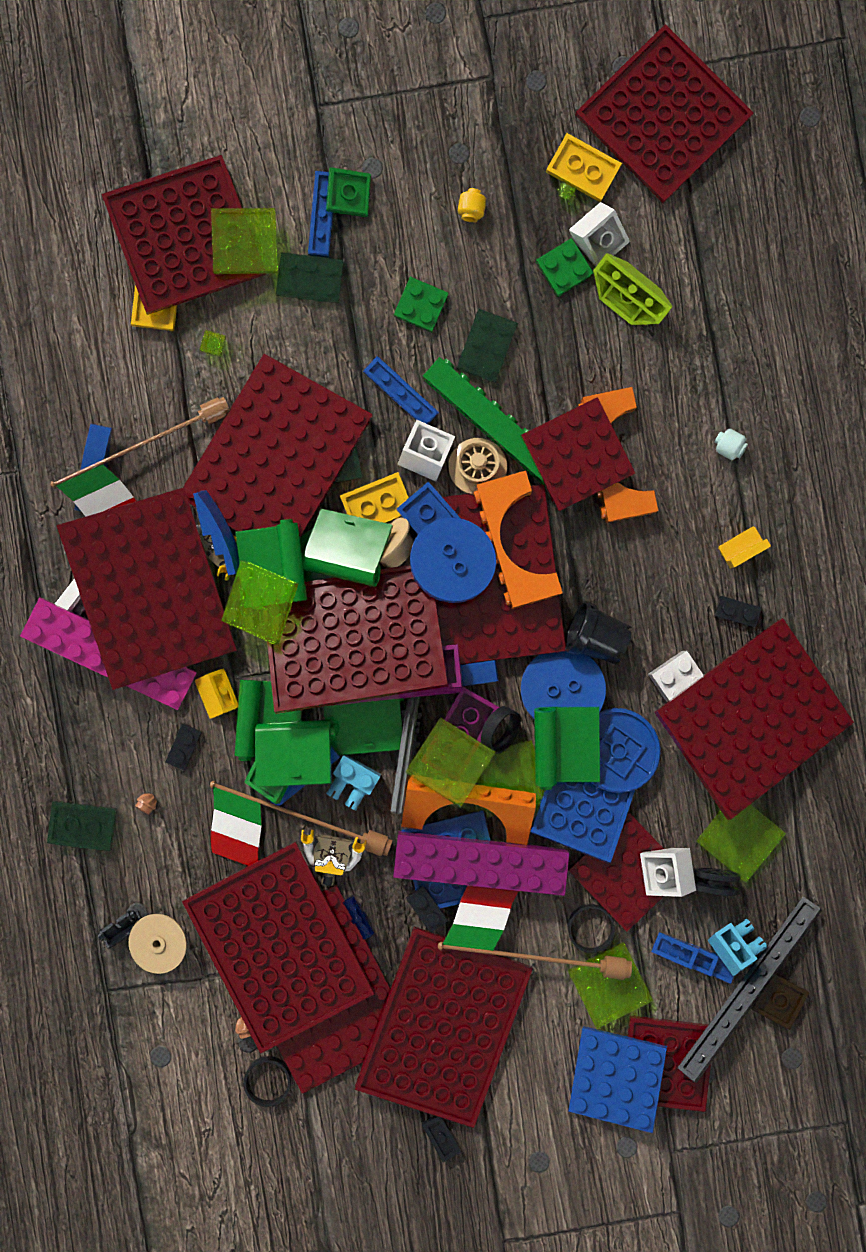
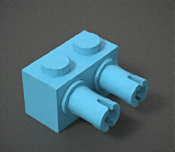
M343 755L333 772L336 778L326 794L331 797L333 792L336 791L333 798L338 800L346 784L353 785L354 789L344 804L350 807L354 801L351 809L356 811L364 795L371 794L381 774L351 756Z
M744 919L735 927L730 923L708 939L710 945L733 976L750 966L757 960L756 955L767 949L765 942L759 945L763 941L761 937H757L748 945L742 937L754 931L752 924L745 927L750 923L748 919Z

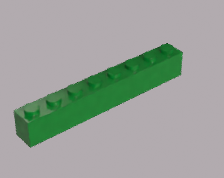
M439 357L423 375V381L543 485L544 482L521 438V435L529 430L526 428L522 430L517 425L518 421L512 415L508 414L506 416L501 411L502 407L496 401L492 400L490 402L485 397L486 393L480 387L474 388L469 383L471 380L464 373H457L454 370L455 366L448 359L445 358L443 360Z

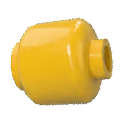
M470 188L468 191L461 193L458 214L462 216V220L477 222L478 219L484 216L486 197L480 194V190Z

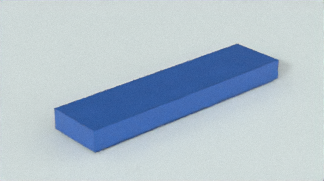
M315 171L308 256L329 258L333 212L326 211L329 172Z
M378 356L364 369L363 373L413 419L429 425L439 414L432 405Z

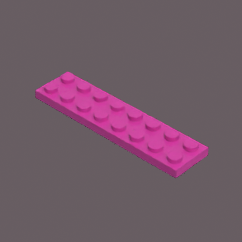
M39 597L20 637L108 677L89 620ZM183 667L127 685V687L178 710L197 671Z

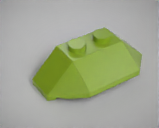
M606 253L593 270L599 299L631 325L659 324L673 307L663 291L627 261Z

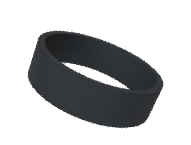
M507 706L496 709L489 716L482 729V746L495 754L502 753L508 749L519 732L521 725L520 714ZM510 715L505 733L499 741L492 745L493 735L498 725L505 717Z
M585 904L575 909L569 917L567 924L569 937L572 943L581 951L597 953L606 949L611 944L615 935V925L612 917L603 907L595 904ZM597 909L604 912L610 919V935L598 947H583L572 938V922L576 915L583 910Z
M264 1056L256 1059L251 1063L244 1077L246 1095L253 1103L263 1107H271L282 1102L291 1086V1072L288 1066L282 1060L273 1056ZM260 1063H274L285 1072L288 1087L280 1097L273 1100H263L255 1096L250 1090L248 1073L254 1066Z

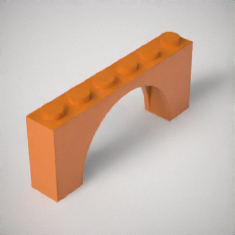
M633 387L582 397L581 403L578 404L580 406L598 397L610 423L637 408ZM616 483L596 493L597 498H601L600 515L602 519H605L606 523L658 512L654 490L637 491Z
M522 471L477 484V491L473 493L476 503H480L483 510L479 513L482 523L487 524L488 532L485 533L490 538L495 549L496 564H499L501 571L497 573L500 584H504L507 591L503 593L506 605H511V608L515 609L560 596L562 589L557 573L535 574L521 569L509 559L501 544L500 525L505 513L516 501L531 495L532 489L527 472Z
M409 775L401 827L422 830L426 819L437 809L450 804L469 803L490 810L502 821L507 834L506 842L527 845L536 808V793Z

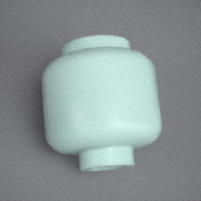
M728 429L725 433L720 432L714 442L717 444L716 451L730 460L740 459L748 446L745 443L746 437L733 429Z

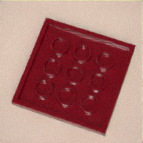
M598 397L521 435L558 512L635 474Z
M629 812L627 813L611 863L583 854L568 868V871L626 932L664 897L646 895L640 856L642 852L662 850L664 848Z
M630 1015L627 1037L667 1046L658 1107L706 1112L711 1064L697 1083L680 1071L678 1066L709 1024Z

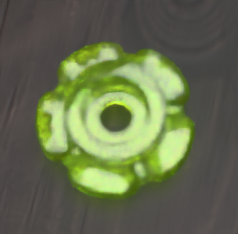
M561 183L560 187L556 189L560 192L558 196L570 201L571 197H576L574 195L576 188Z

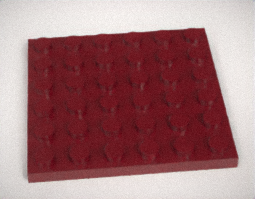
M665 24L576 111L575 116L664 203L752 117L754 112Z
M222 155L101 194L147 315L267 275Z

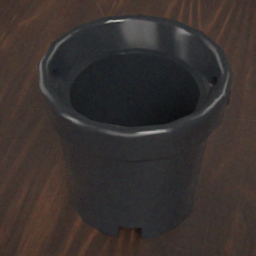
M585 601L576 611L565 638V652L574 655L584 654L616 665L621 660L616 658L619 653L625 654L632 635V632L628 629L632 627L598 610V607L593 603Z

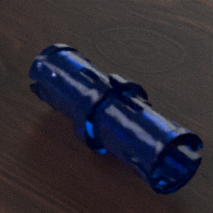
M355 896L347 898L343 905H345L352 918L350 921L356 925L362 939L371 937L375 932L366 919V912L361 910Z

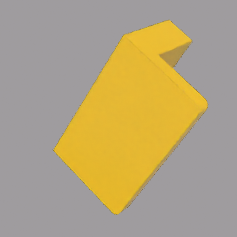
M753 526L718 546V549L729 568H734L771 547L767 539L762 540L757 529Z
M224 668L195 680L210 719L238 708L237 699Z

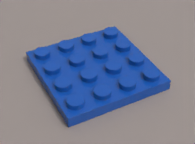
M557 782V785L553 786L551 790H544L530 833L601 861L611 863L635 790L626 793H611L599 789L591 782Z
M483 810L426 823L423 825L422 830L414 828L401 829L404 832L490 841ZM413 880L415 890L424 885L440 908L459 904L468 886Z
M583 1026L568 1112L653 1133L667 1046Z

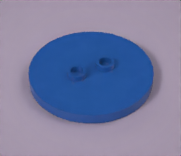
M444 518L430 523L417 535L410 552V568L416 583L426 594L443 602L460 603L475 598L488 586L495 572L496 554L490 538L480 527L464 519Z
M565 651L540 654L527 666L521 681L522 702L533 720L534 709L538 707H599L600 712L606 695V684L601 669L593 659L584 654L574 655Z
M612 708L599 712L600 782L591 783L599 789L611 793H626L642 787L652 778L660 761V743L654 728L644 717L628 709Z

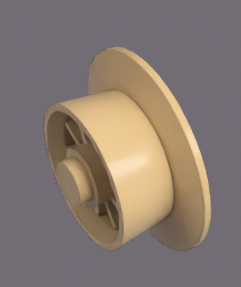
M483 438L468 439L460 443L453 450L449 459V474L453 483L460 490L474 495L473 492L477 491V484L506 476V457L501 448L490 440Z
M397 518L387 523L392 524L393 528L380 561L384 569L398 567L410 556L415 539L407 534L410 527L407 519Z
M147 915L141 918L130 932L129 950L131 956L142 969L156 974L169 972L182 962L186 954L187 941L182 927L167 915Z

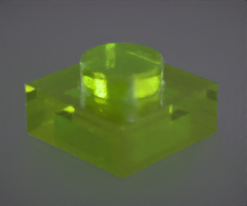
M205 330L199 350L221 357L227 337Z

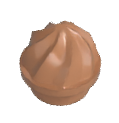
M147 793L137 798V804L135 805L137 809L148 815L155 811L157 801L153 794Z
M242 1017L239 1018L235 1027L236 1034H239L241 1039L250 1037L251 1035Z

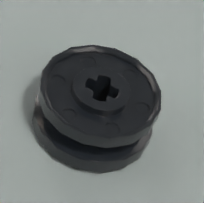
M696 868L695 875L704 878V881L695 882L696 890L723 896L739 895L740 889L730 885V882H739L741 880L739 873L715 868Z

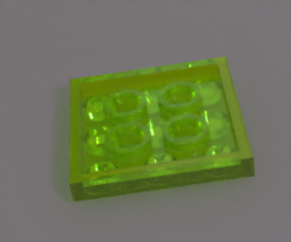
M211 208L214 274L278 273L275 208Z
M240 561L221 621L277 645L280 642L298 583L250 562Z
M440 717L405 773L461 808L494 756L495 751Z
M532 740L510 745L508 749L499 754L488 751L473 755L472 763L478 785L536 793V805L540 804L544 790H541L535 784V750ZM485 808L487 818L496 816L493 812Z
M750 804L731 820H727L722 811H720L696 842L731 871L739 873L741 879L747 882L786 833Z
M624 942L585 962L600 964V960H604L605 956L626 958L627 961L632 962L630 978H625V980L604 978L603 973L599 972V968L577 965L567 970L596 1029L653 1001Z

